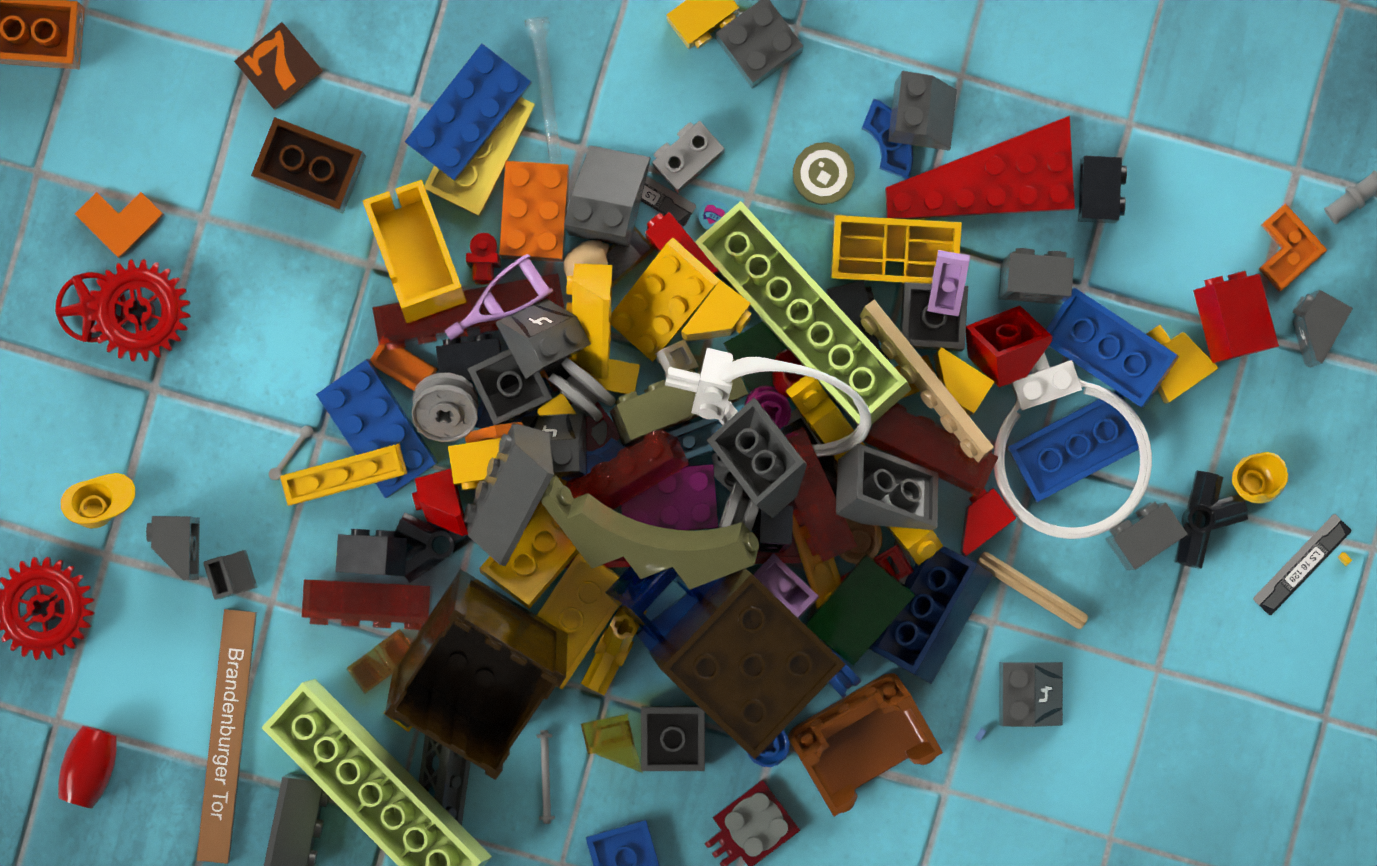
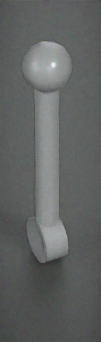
M306 425L301 429L300 437L279 465L269 471L270 479H280L283 468L304 440L313 435V428Z

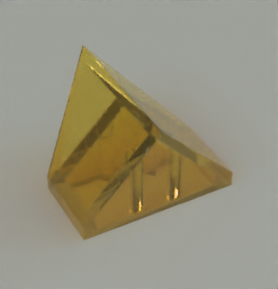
M628 712L581 724L588 754H596L643 773Z

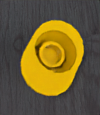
M119 473L106 474L72 485L64 492L61 498V510L64 516L71 522L90 529L105 526L113 517L125 512L132 505L135 498V486L130 478Z

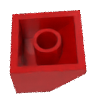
M1019 305L967 325L968 358L990 379L995 381L994 383L1000 388L1027 377L1052 342V335Z

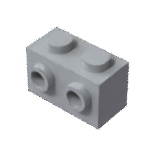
M698 121L695 125L691 122L685 125L677 133L679 139L671 146L665 143L653 154L656 157L653 161L654 168L677 194L725 151V148L701 121Z

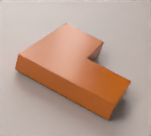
M96 192L75 213L120 259L164 216L142 192L120 213Z
M1286 203L1261 224L1265 231L1281 247L1277 253L1259 268L1261 273L1278 292L1282 291L1327 251L1326 247Z

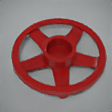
M87 272L73 276L63 285L56 299L55 312L59 324L67 334L79 341L93 343L97 342L100 336L91 337V328L94 326L95 321H90L87 317L95 313V310L87 307V303L95 302L97 298L90 294L83 279L96 278L107 282L108 278L100 273ZM74 284L80 301L77 304L62 307V300L66 291ZM123 294L120 297L121 302L126 303V298ZM121 306L120 316L116 314L119 323L125 319L123 306ZM82 316V335L72 331L63 317Z

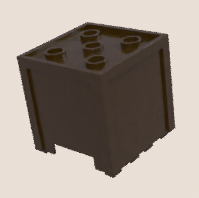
M460 569L393 669L385 714L394 720H397V718L484 769L486 775L496 780L503 771V763L510 755L511 746L543 699L547 700L556 686L560 687L566 678L568 634Z

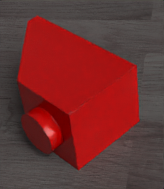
M451 468L415 478L417 491L412 493L417 511L423 510L427 522L461 536L468 535L458 486L453 483Z
M983 487L968 498L971 504L966 507L960 548L963 556L969 555L1016 519V516L994 488L986 491Z

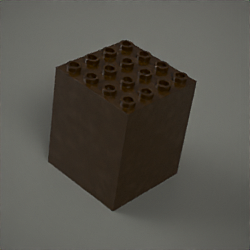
M746 569L721 577L649 652L660 670L754 759L763 752L846 665Z

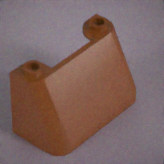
M895 673L884 674L801 722L788 735L789 741L834 817L853 808L857 800L855 789L907 758L913 764L927 765L943 753L911 694Z

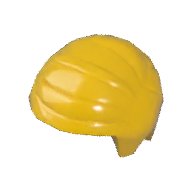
M1270 452L1244 457L1233 471V486L1239 496L1246 501L1257 504L1268 503L1282 493L1288 482L1286 464L1278 455Z

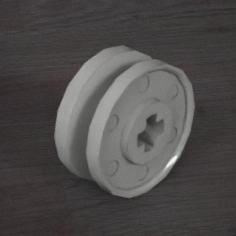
M566 358L562 366L570 375L567 380L554 373L548 380L577 408L585 412L596 422H599L603 415L595 406L596 402L599 400L612 407L616 399L590 374Z
M436 373L425 377L417 384L412 398V422L418 432L428 439L439 442H453L466 437L474 430L478 420V392L470 381L463 376L453 373Z
M737 480L726 502L719 528L743 522L751 532L759 507L755 505L750 497L749 499L743 498L744 489Z

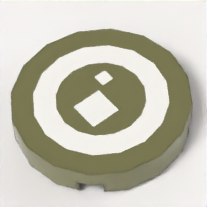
M829 142L814 143L806 147L796 158L793 167V182L798 193L807 201L818 205H828L843 199L851 190L855 178L854 164L849 154L840 146Z

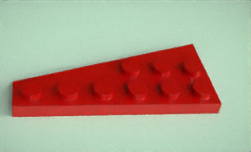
M1070 116L886 187L887 218L914 219L1074 210Z

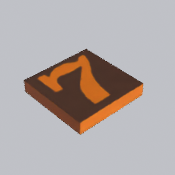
M283 22L234 61L274 110L323 71Z

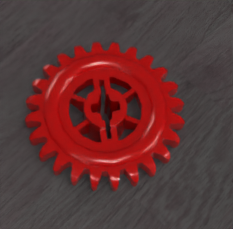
M131 259L126 270L120 263H117V274L106 270L105 274L108 281L105 282L97 279L96 282L101 290L90 291V294L97 298L95 302L87 303V307L95 310V313L90 314L87 319L97 321V324L91 328V332H102L97 342L102 344L109 341L107 346L108 353H111L118 347L119 359H123L125 354L129 352L130 360L135 362L138 353H141L143 360L148 362L150 351L157 358H161L160 347L163 346L168 351H172L169 340L181 342V338L176 331L188 330L180 322L181 319L191 318L190 314L182 311V308L191 304L190 301L180 300V297L187 293V290L185 288L175 289L180 282V278L176 277L168 280L171 270L167 268L159 273L160 264L158 262L148 269L147 261L143 259L139 268H137ZM141 288H146L155 295L148 300L142 296ZM129 290L131 298L126 303L120 302L119 298ZM158 298L161 304V317L155 315L153 305ZM139 302L141 306L147 308V312L142 313L141 319L132 314L134 310H137ZM117 304L124 307L123 312L126 317L120 323L116 316ZM153 319L159 320L158 323L151 330L148 331L147 324L153 321ZM131 322L135 324L136 333H131L122 326Z
M33 557L31 567L25 561H20V572L14 568H9L11 579L0 578V582L4 586V589H0V631L5 630L1 641L6 642L12 639L11 651H15L22 646V657H27L30 651L33 650L34 659L39 660L42 651H44L47 659L51 660L53 659L54 649L59 655L64 656L66 654L64 645L71 649H76L77 646L73 638L82 640L86 638L80 631V628L92 627L89 622L84 620L85 616L95 614L94 611L86 609V605L94 602L95 599L84 597V594L91 587L79 586L84 575L72 577L75 569L74 566H69L63 571V560H58L52 567L51 558L46 557L41 566L38 558ZM41 585L53 587L55 591L50 595L44 594ZM36 586L37 595L33 596L29 601L22 599L29 589ZM62 599L64 601L65 608L64 614L60 613L59 602ZM40 602H50L46 608L48 614L37 615L41 609ZM20 603L27 605V613L23 617L20 615ZM57 616L61 617L60 623L48 631V622L56 619ZM34 622H42L43 632L33 630L29 626Z

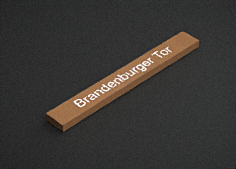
M224 609L196 861L225 864L230 862L257 612Z

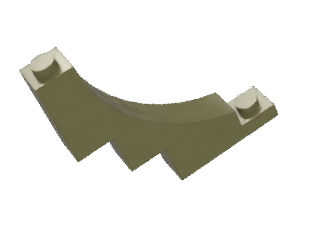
M557 476L552 477L540 500L592 569L624 556L640 579L673 567L687 587L693 589L753 566L759 549L756 535L750 532L743 522L727 527L698 531L661 528L626 517L602 504L589 493L574 499L569 488L564 486Z

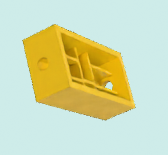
M834 215L830 278L932 284L938 250L960 254L962 222ZM886 261L903 262L902 276L885 275Z

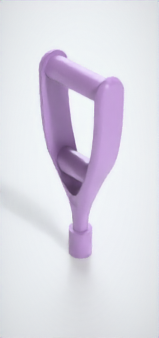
M529 254L522 256L499 273L484 290L467 317L460 323L456 322L444 330L451 341L471 325L505 318L543 300L553 292V289H549L529 258L531 256ZM519 266L539 296L514 310L504 312L492 295L491 290L503 277ZM483 304L491 315L481 314L480 310Z

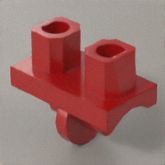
M483 232L475 235L470 242L472 253H466V263L469 268H473L472 280L475 281L476 285H489L494 279V268H501V258L496 253L497 241L489 233Z

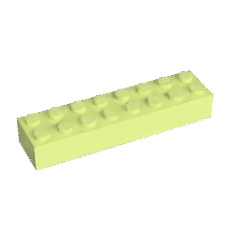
M741 201L695 241L717 268L719 274L738 294L751 303L750 308L803 366L822 371L843 381L863 398L870 410L871 425L911 390L906 379ZM817 379L832 398L859 425L860 414L853 399L839 388Z
M316 679L302 682L262 726V729L398 866H484L492 858Z

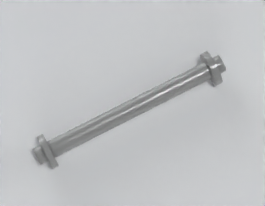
M540 730V734H537V738H541L543 816H539V820H543V824H550L551 820L555 819V816H551L548 737H552V734H548V730Z

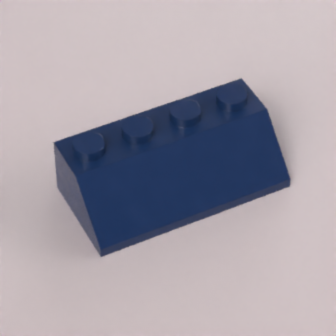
M945 546L920 565L915 563L912 568L914 572L908 575L904 584L915 593V596L869 647L873 652L930 684L934 681L993 577L992 573L979 564Z

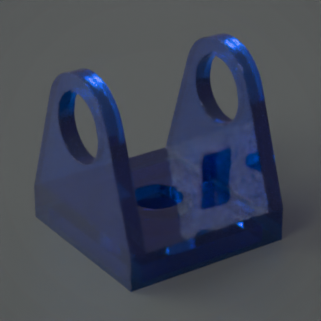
M630 566L605 592L628 616L634 618V622L659 644H662L665 638L643 612L667 586L674 581L695 601L700 603L704 599V596L697 587L693 589L687 587L673 567L640 579Z

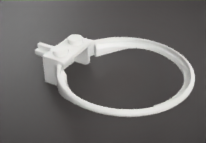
M707 348L700 374L672 367L668 369L666 386L695 392L691 413L700 415L705 419H718L722 425L738 412L731 401H728L733 384L730 382L746 374L767 371L797 373L827 382L848 394L853 399L860 414L858 427L845 438L830 443L816 445L791 443L801 457H827L849 451L857 444L863 442L871 428L870 410L863 398L843 381L813 368L762 357H746L733 361L731 353Z
M1044 352L1032 368V374L1011 383L1016 402L1005 417L997 434L993 454L996 482L1002 497L1013 513L1035 530L1065 539L1096 536L1124 521L1134 511L1144 496L1152 468V452L1149 437L1139 416L1125 400L1106 388L1079 379L1072 360L1050 367ZM1085 388L1083 394L1094 396L1107 402L1117 409L1130 424L1139 446V475L1127 501L1110 517L1089 526L1060 527L1035 517L1017 500L1010 488L1005 472V448L1010 432L1021 416L1016 411L1020 408L1025 410Z

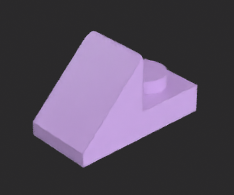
M938 250L927 311L959 316L970 255Z
M774 553L753 574L798 619L819 598Z

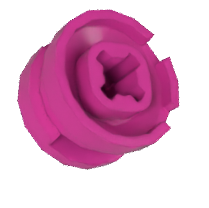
M760 386L748 394L744 406L755 398L779 429L788 424L791 418L789 401L784 395L778 393L775 387Z

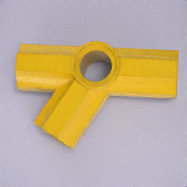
M623 599L609 627L605 629L595 648V656L581 682L582 685L605 696L619 666L622 667L634 644L632 640L647 613L646 610Z

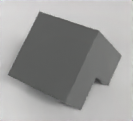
M246 550L203 562L214 600L258 588Z

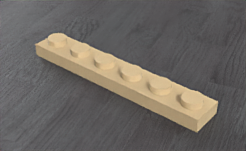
M875 299L864 306L860 314L861 324L870 335L874 334L881 342V349L889 359H894L900 365L902 376L908 383H914L921 392L920 396L923 402L929 408L936 410L941 417L940 421L943 427L949 433H954L961 441L960 446L964 453L970 458L973 457L978 463L986 458L994 448L990 441Z

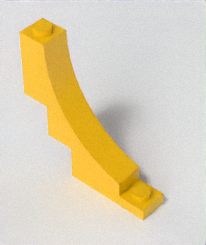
M805 375L786 390V393L821 444L840 440L854 431L816 378ZM848 451L837 455H832V457L838 463V459L845 455ZM885 526L918 565L931 558L943 547L933 530Z

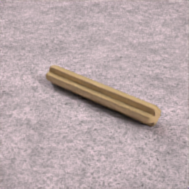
M983 552L978 558L977 564L992 573L997 579L1075 628L1082 629L1088 620L1086 613L992 554Z

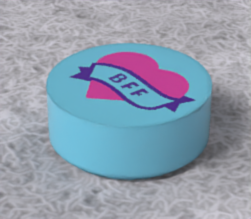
M717 200L705 202L698 212V220L701 227L706 231L729 212L728 208L724 203Z

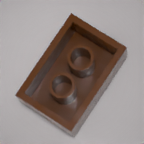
M274 117L251 176L257 181L343 214L366 155L359 149Z

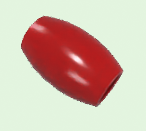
M82 725L71 740L60 767L58 779L59 799L91 809L104 794L115 767L117 755L116 735Z

